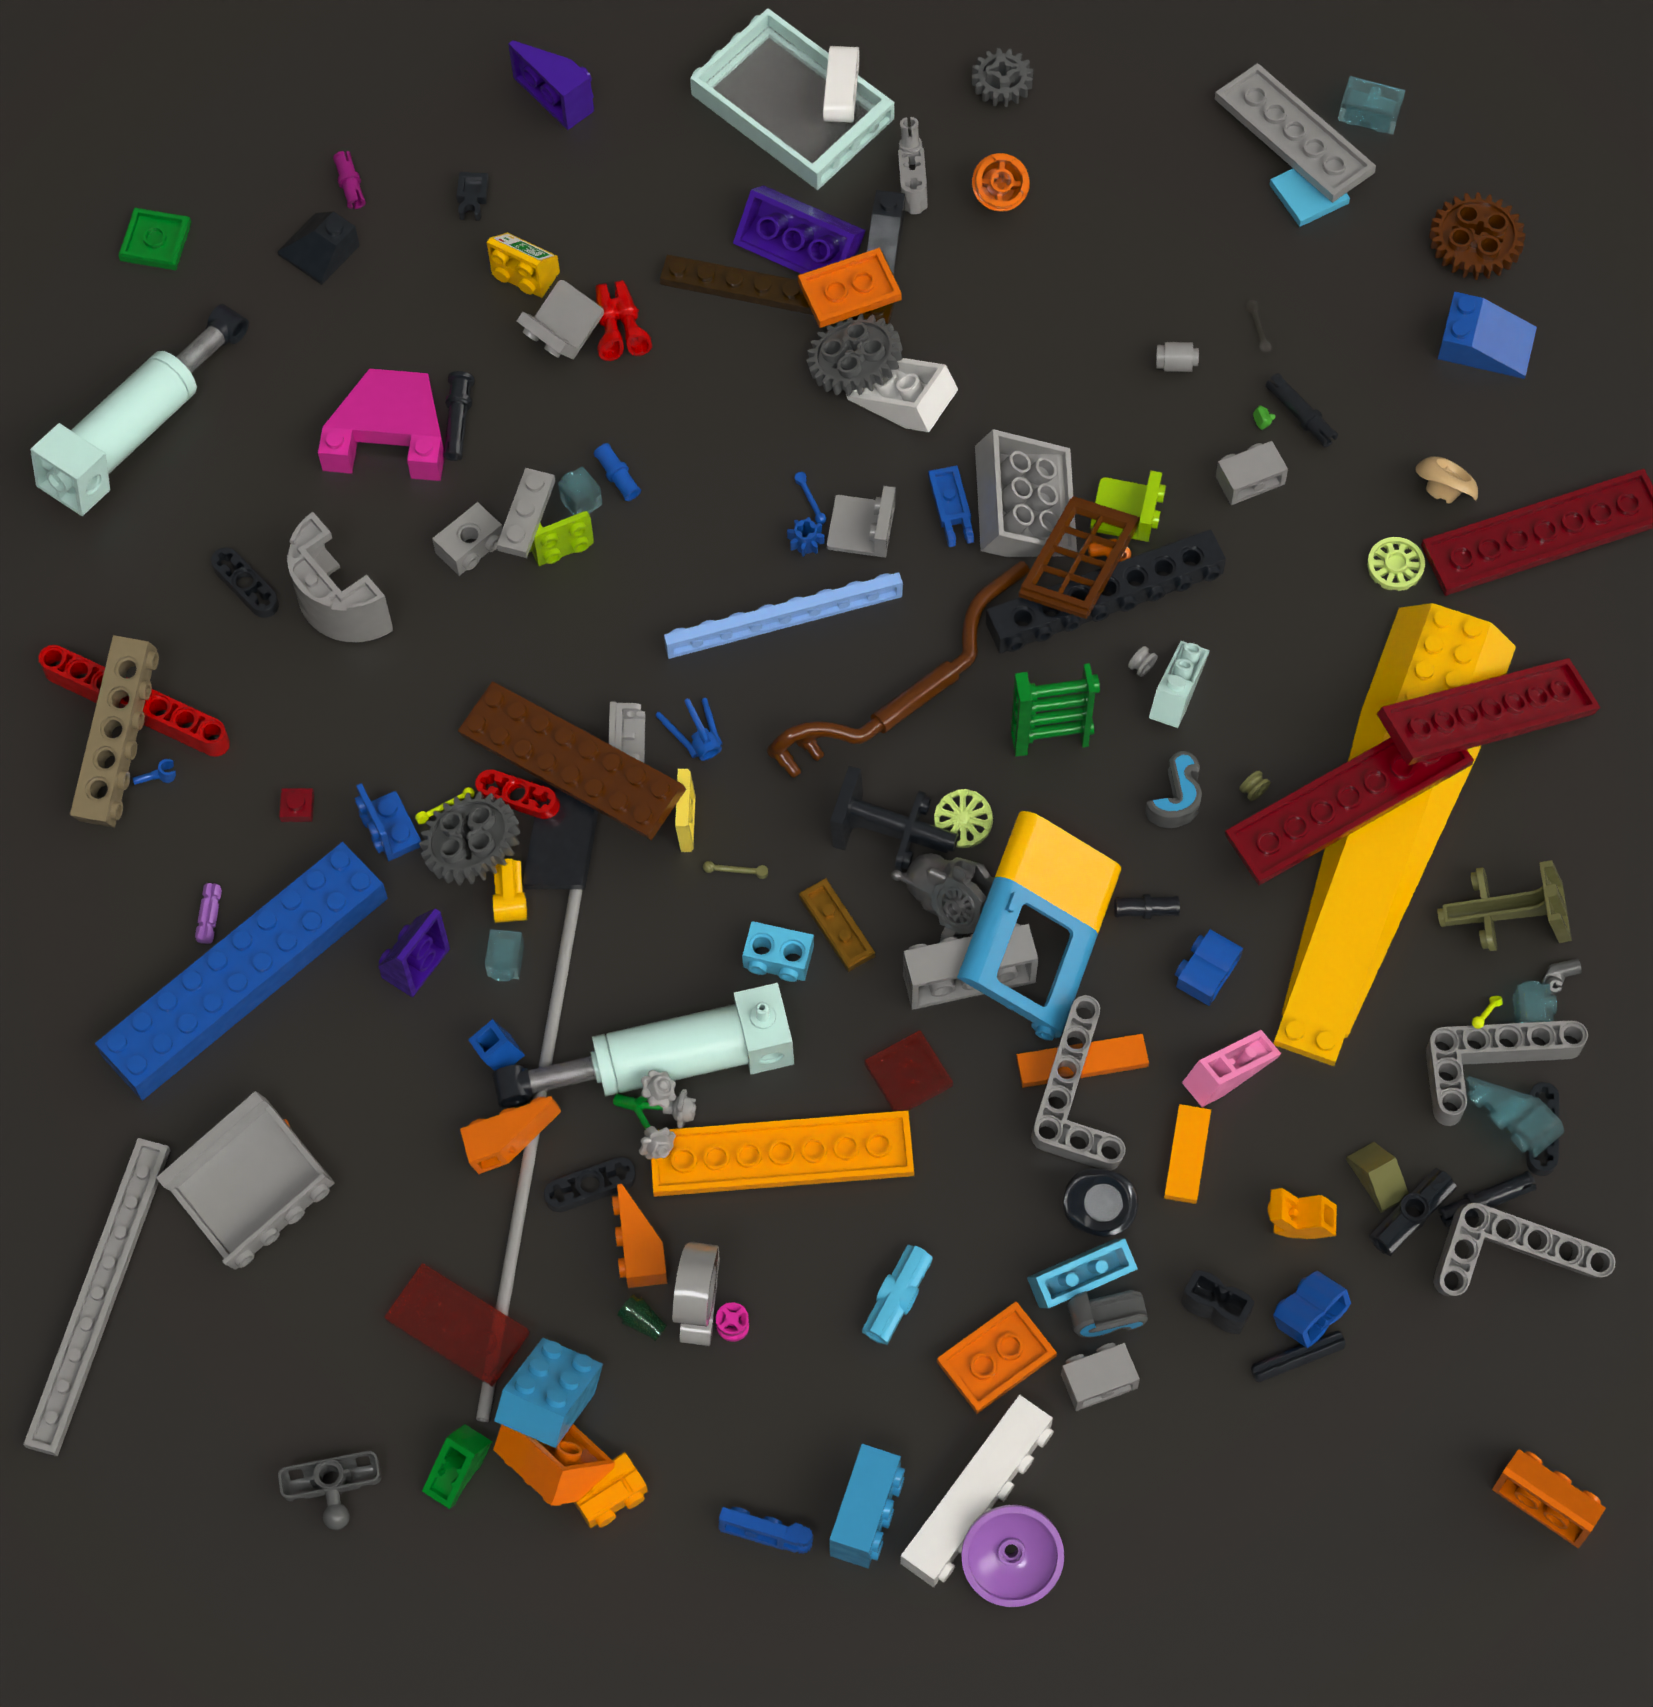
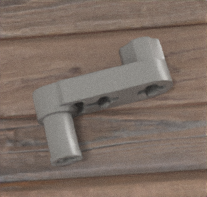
M907 117L900 121L902 139L899 142L898 150L901 193H905V211H908L910 214H920L928 208L924 148H922V141L919 138L918 120L910 117L911 126L908 127ZM915 164V170H910L909 165Z

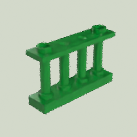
M1090 663L1084 664L1082 679L1036 686L1035 683H1029L1027 672L1015 673L1010 725L1015 757L1028 755V745L1033 743V740L1079 733L1082 748L1089 747L1090 735H1094L1092 716L1095 693H1100L1099 678L1097 674L1092 675ZM1079 692H1080V694H1073V695H1066V696H1059V697H1051V698L1037 699V698H1043V697H1050V696H1057V695H1065V694H1072V693H1079ZM1056 709H1064V710H1057V711L1036 713V712H1042V711H1049V710H1056Z

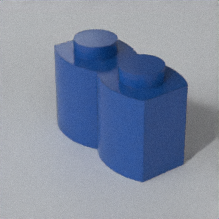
M1211 929L1205 937L1202 935L1197 937L1191 948V951L1194 953L1189 961L1183 959L1175 973V976L1178 977L1176 987L1208 1006L1211 1005L1223 984L1234 970L1243 951L1241 946Z
M1317 1270L1300 1281L1296 1293L1278 1303L1273 1316L1279 1330L1308 1348L1323 1336L1329 1325L1342 1317L1349 1308L1351 1301L1347 1289Z

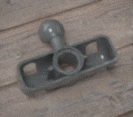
M365 1451L282 1468L278 1473L280 1492L283 1498L289 1502H293L297 1498L309 1499L326 1495L328 1507L323 1513L324 1524L329 1529L340 1530L348 1524L350 1518L348 1509L341 1504L340 1495L345 1491L360 1489L364 1485H377L381 1481L380 1463L374 1452ZM368 1456L371 1465L358 1467L356 1458ZM296 1469L303 1471L304 1478L291 1480L289 1471ZM327 1473H339V1477L334 1483H323V1478Z

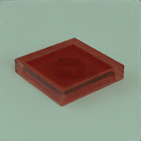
M921 1030L865 1060L866 1068L894 1112L909 1111L953 1087V1081Z

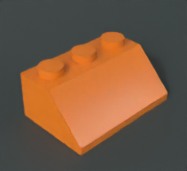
M501 1424L493 1449L508 1466L513 1468L524 1479L525 1483L543 1497V1500L551 1506L578 1502L613 1470L615 1462L574 1424L556 1448Z
M1518 1449L1492 1490L1579 1549L1597 1524L1606 1507L1600 1504V1499L1593 1493L1586 1490L1582 1492L1571 1484L1572 1481L1565 1474L1559 1471L1552 1472L1543 1466L1542 1460L1529 1451L1524 1453Z

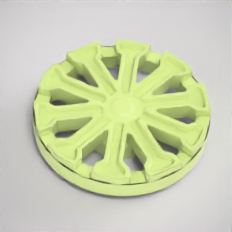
M1389 537L1377 542L1372 547L1368 556L1367 567L1371 578L1375 583L1380 584L1382 588L1401 591L1407 590L1413 585L1415 586L1421 579L1425 568V558L1420 548L1412 541L1401 537ZM1398 544L1399 550H1394L1393 545ZM1381 548H1386L1388 553H1385ZM1408 548L1412 550V552L1408 554L1404 552ZM1374 556H1377V557H1379L1381 560H1376V559H1374L1373 557H1374ZM1413 559L1419 560L1418 562H1409ZM1374 567L1382 569L1375 571ZM1389 573L1387 580L1382 578ZM1394 576H1396L1398 583H1393ZM1404 576H1406V577H1407L1408 579H1410V580H1409V581H1405Z
M960 789L950 792L941 799L935 810L934 822L936 827L942 829L953 826L950 832L958 833L960 831L961 839L957 841L956 847L969 848L978 845L988 836L993 825V813L988 801L976 791ZM972 796L973 799L966 807V797ZM960 797V807L953 801V798ZM979 802L983 803L982 808L974 810ZM945 804H949L954 812L945 810L943 807ZM984 814L988 816V819L986 820L977 818L978 816ZM941 816L951 818L944 822H940ZM975 825L984 827V831L979 833ZM969 831L974 836L972 841L967 840V832Z

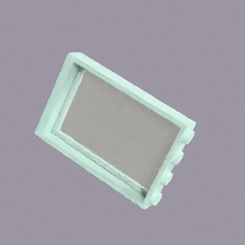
M768 8L761 15H756L741 33H736L722 50H717L703 67H699L693 72L690 78L692 96L816 190L820 189L894 120V101L858 75L853 123L825 122L823 109L829 53Z

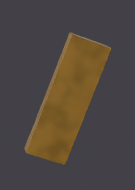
M826 878L799 893L800 900L848 972L875 957V951Z

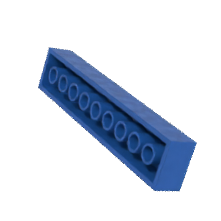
M341 842L99 1039L95 1045L102 1058L143 1101L385 902L388 897L384 884L344 842Z

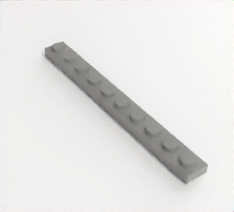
M140 1138L136 1141L23 1445L28 1449L58 1457L159 1181L156 1177L163 1172L171 1151L167 1145Z

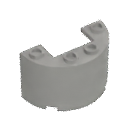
M311 512L293 532L287 555L290 576L300 609L306 620L325 636L344 642L370 641L392 632L393 626L385 595L368 575H365L342 592L330 579L329 575L340 568L338 562L326 550L324 545L332 539V535L316 514Z

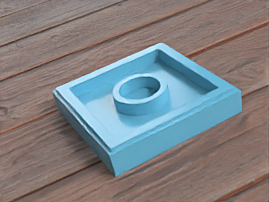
M1295 169L1270 179V187L1299 227L1349 204L1350 197L1346 193L1332 203Z

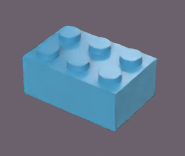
M542 1338L504 1387L495 1422L556 1448L594 1396L603 1363L561 1346L555 1341Z
M865 1444L861 1445L829 1539L831 1557L868 1569L872 1559L878 1561L884 1542L882 1541L884 1533L881 1530L882 1527L888 1529L894 1513V1500H892L893 1495L899 1497L905 1479L903 1477L905 1469L901 1468V1456Z

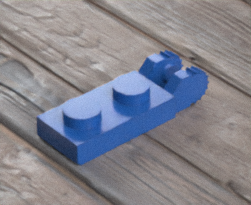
M958 466L928 471L929 483L941 528L944 527L948 547L956 546V535L953 532L952 525L962 524L963 535L967 544L973 543L974 535L971 526V513Z
M722 1507L719 1517L720 1532L781 1550L784 1549L794 1553L799 1552V1554L807 1553L812 1548L813 1534L810 1527H803L799 1523L788 1527L773 1517L766 1516L762 1519L750 1515V1512L740 1507H731V1509Z

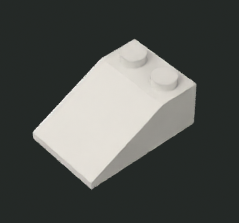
M903 358L897 361L899 369H891L892 378H882L883 386L875 383L873 384L872 392L865 387L863 388L862 395H859L857 390H852L850 396L846 395L848 400L906 429L930 432L958 391V388L946 365Z

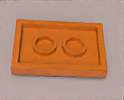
M880 247L798 275V283L819 328L902 300V293Z
M1016 1301L939 1356L937 1363L976 1414H978L1057 1356V1352Z

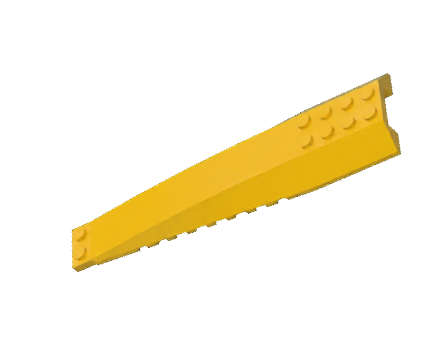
M1434 603L1399 608L1363 704L1348 761L1390 738V735L1377 716L1378 711L1383 706L1507 674L1516 646L1491 622ZM1481 746L1467 749L1474 762ZM1473 765L1325 848L1281 1013L1283 1018L1274 1040L1275 1046L1335 1066L1343 1040L1349 1036Z

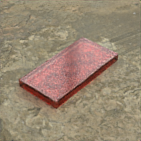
M423 1263L384 1317L389 1323L493 1387L530 1333L523 1325Z

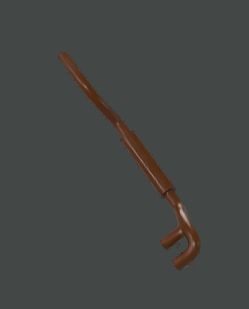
M1019 561L975 595L966 611L962 631L963 651L957 658L951 662H943L874 712L871 715V720L862 727L854 729L842 724L821 721L801 723L782 732L768 746V755L771 758H775L782 768L784 767L792 778H795L801 774V769L787 750L793 743L796 742L799 747L808 751L815 761H819L825 755L817 744V738L830 737L850 744H862L880 732L883 734L888 732L892 727L941 691L958 681L959 674L968 669L976 659L978 653L977 629L983 610L995 597L1026 576L1030 571L1028 565L1024 561Z

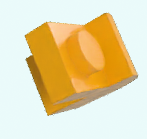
M1283 1188L1271 1189L1268 1215L1270 1221L1274 1223V1233L1284 1237L1302 1239L1336 1236L1337 1205L1323 1195L1297 1198Z

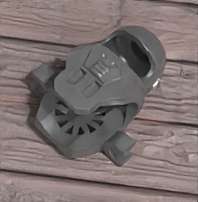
M932 853L919 855L912 861L906 873H902L899 870H894L891 873L892 879L906 883L908 890L921 902L923 909L938 916L940 925L945 926L940 941L949 937L961 939L963 934L974 933L994 880L984 864L958 857L953 860H944L940 855Z

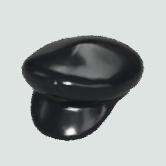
M1090 1168L1078 1172L1071 1178L1064 1193L1063 1208L1068 1221L1075 1228L1091 1235L1111 1237L1124 1232L1132 1225L1138 1210V1195L1132 1183L1123 1175L1111 1170Z

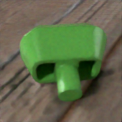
M1259 405L1254 411L1253 417L1257 426L1263 430L1270 426L1272 420L1275 419V414H1269L1267 408Z

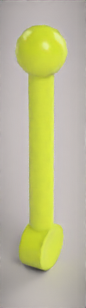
M467 787L457 797L462 801L465 799L466 793H469L473 798L475 791ZM454 798L445 803L450 806L454 805ZM443 804L427 812L421 811L417 813L415 819L418 824L426 823L429 817L434 815V811H443Z
M1491 996L1489 998L1490 1004L1480 1016L1472 1019V1026L1474 1028H1482L1485 1023L1484 1020L1492 1010L1503 1004L1501 996Z

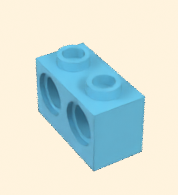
M752 921L742 955L743 968H747L748 971L758 975L766 973L778 975L785 981H805L814 948V935ZM759 947H766L770 950L763 955L754 952ZM789 954H797L801 958L797 961H788L785 957Z

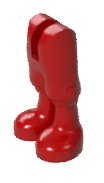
M624 280L614 282L615 298L610 299L611 296L606 283L596 285V303L604 309V315L600 319L599 324L605 327V333L597 346L600 358L605 361H614L623 353L624 343L618 329L617 320H621L624 325L625 340L629 353L634 356H642L648 353L652 348V340L650 335L636 323L639 309L634 305Z

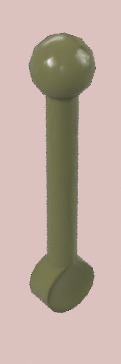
M706 861L703 864V870L706 873L723 871L755 874L760 879L768 876V868L764 865H760L757 868L716 865L712 861Z

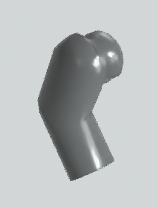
M1576 958L1549 965L1542 979L1544 991L1548 994H1557L1563 988L1562 984L1565 977L1581 974L1582 969L1579 959Z

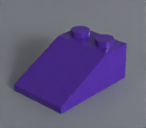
M514 40L508 43L513 78L567 130L594 112V95L591 89L592 78L586 68L583 66L579 67L572 59Z
M436 908L416 917L411 925H405L398 935L397 943L392 949H387L379 960L378 967L382 979L412 998L450 950L439 910Z

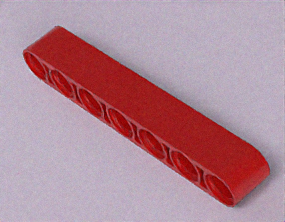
M48 645L40 651L38 656L39 663L49 681L97 703L105 671L104 666L58 645ZM60 661L58 665L50 666L52 663ZM80 674H87L83 678L76 679V677ZM151 690V695L148 700H145L143 708L145 715L143 725L209 756L218 757L228 751L230 740L225 726L220 720L156 690ZM125 696L120 700L119 708H124L128 704L129 696ZM166 710L162 715H155L158 711ZM186 723H193L188 728H181ZM213 735H220L215 740H208Z

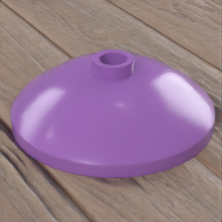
M1004 1505L987 1511L971 1525L962 1545V1567L970 1586L985 1600L1005 1607L1025 1606L1043 1598L1057 1583L1064 1565V1547L1058 1530L1041 1512L1022 1505ZM1010 1544L1017 1547V1550L1012 1554L1005 1552L1006 1546Z

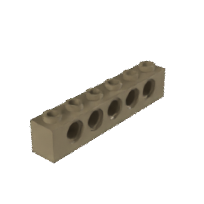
M113 635L70 816L80 822L115 828L116 821L122 816L123 803L121 800L124 790L128 788L130 783V772L128 771L131 760L137 754L136 737L138 730H141L144 724L145 715L143 708L145 700H148L151 695L152 684L150 679L152 670L157 668L159 661L158 649L149 641ZM136 666L135 675L131 678H126L128 669ZM125 696H129V703L124 708H119L120 700ZM118 726H122L121 734L116 738H112L113 730ZM110 756H115L114 764L109 768H105L106 759ZM107 785V794L98 799L99 789Z

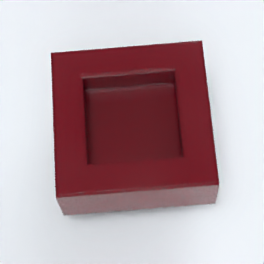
M313 788L281 789V822H312Z

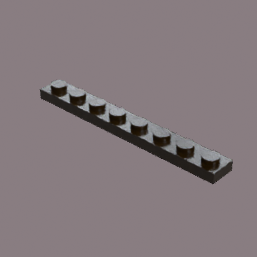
M667 254L660 277L661 285L813 315L798 280ZM894 303L863 313L864 319L867 320L871 315H874L876 322L884 318L886 325L889 324ZM859 315L852 317L853 320H857Z

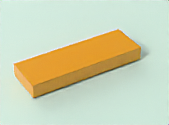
M1179 1104L1164 1199L1192 1204L1197 1203L1211 1109Z

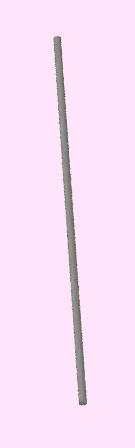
M570 889L538 1069L552 1065L583 890ZM547 1090L534 1093L533 1099L546 1097ZM540 1133L523 1151L476 1420L481 1422H489Z

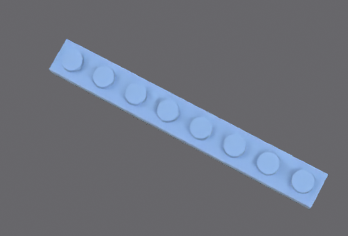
M899 572L895 574L885 573L872 580L851 582L842 588L834 590L824 589L808 597H794L785 603L777 605L767 604L755 611L747 613L737 612L721 620H706L698 626L686 629L676 628L670 633L664 634L668 659L901 598L903 582Z

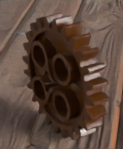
M1477 192L1475 199H1471L1469 194L1465 193L1463 201L1454 196L1452 204L1444 202L1443 209H1438L1435 218L1432 219L1429 238L1432 239L1430 248L1436 249L1435 258L1444 257L1443 267L1452 264V273L1459 269L1463 270V278L1469 272L1473 273L1475 280L1478 279L1480 273H1483L1487 279H1490L1492 271L1500 276L1503 268L1510 270L1512 262H1518L1519 255L1523 251L1526 234L1523 233L1524 223H1518L1520 215H1510L1511 205L1505 208L1501 207L1503 199H1499L1496 203L1492 202L1491 194L1487 196L1486 200L1481 199L1479 192Z

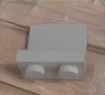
M560 280L535 317L522 312L517 322L525 327L522 332L536 342L539 339L546 343L544 349L557 358L562 354L574 360L604 315V309L567 281Z

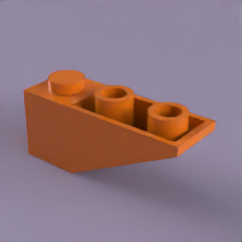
M552 1096L537 1097L531 1100L530 1104L519 1108L504 1109L499 1115L488 1119H477L472 1121L469 1126L460 1128L469 1164L478 1174L509 1164L561 1113V1108Z
M617 1184L618 1195L612 1196L614 1216L620 1215L621 1226L615 1227L617 1247L623 1246L624 1258H618L620 1278L626 1277L628 1288L668 1284L662 1240L622 1184Z

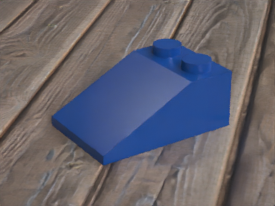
M1454 291L1438 359L1525 379L1537 327L1484 298Z

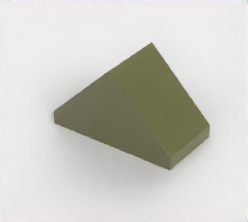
M1375 1142L1346 1157L1347 1162L1381 1213L1400 1203L1409 1194L1396 1157Z

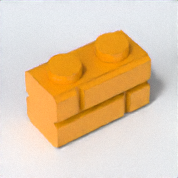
M625 1452L613 1459L615 1462L613 1470L578 1502H574L590 1528L596 1525L599 1528L608 1525L616 1518L615 1513L625 1506L628 1509H632L645 1499L644 1494L648 1492L647 1485Z

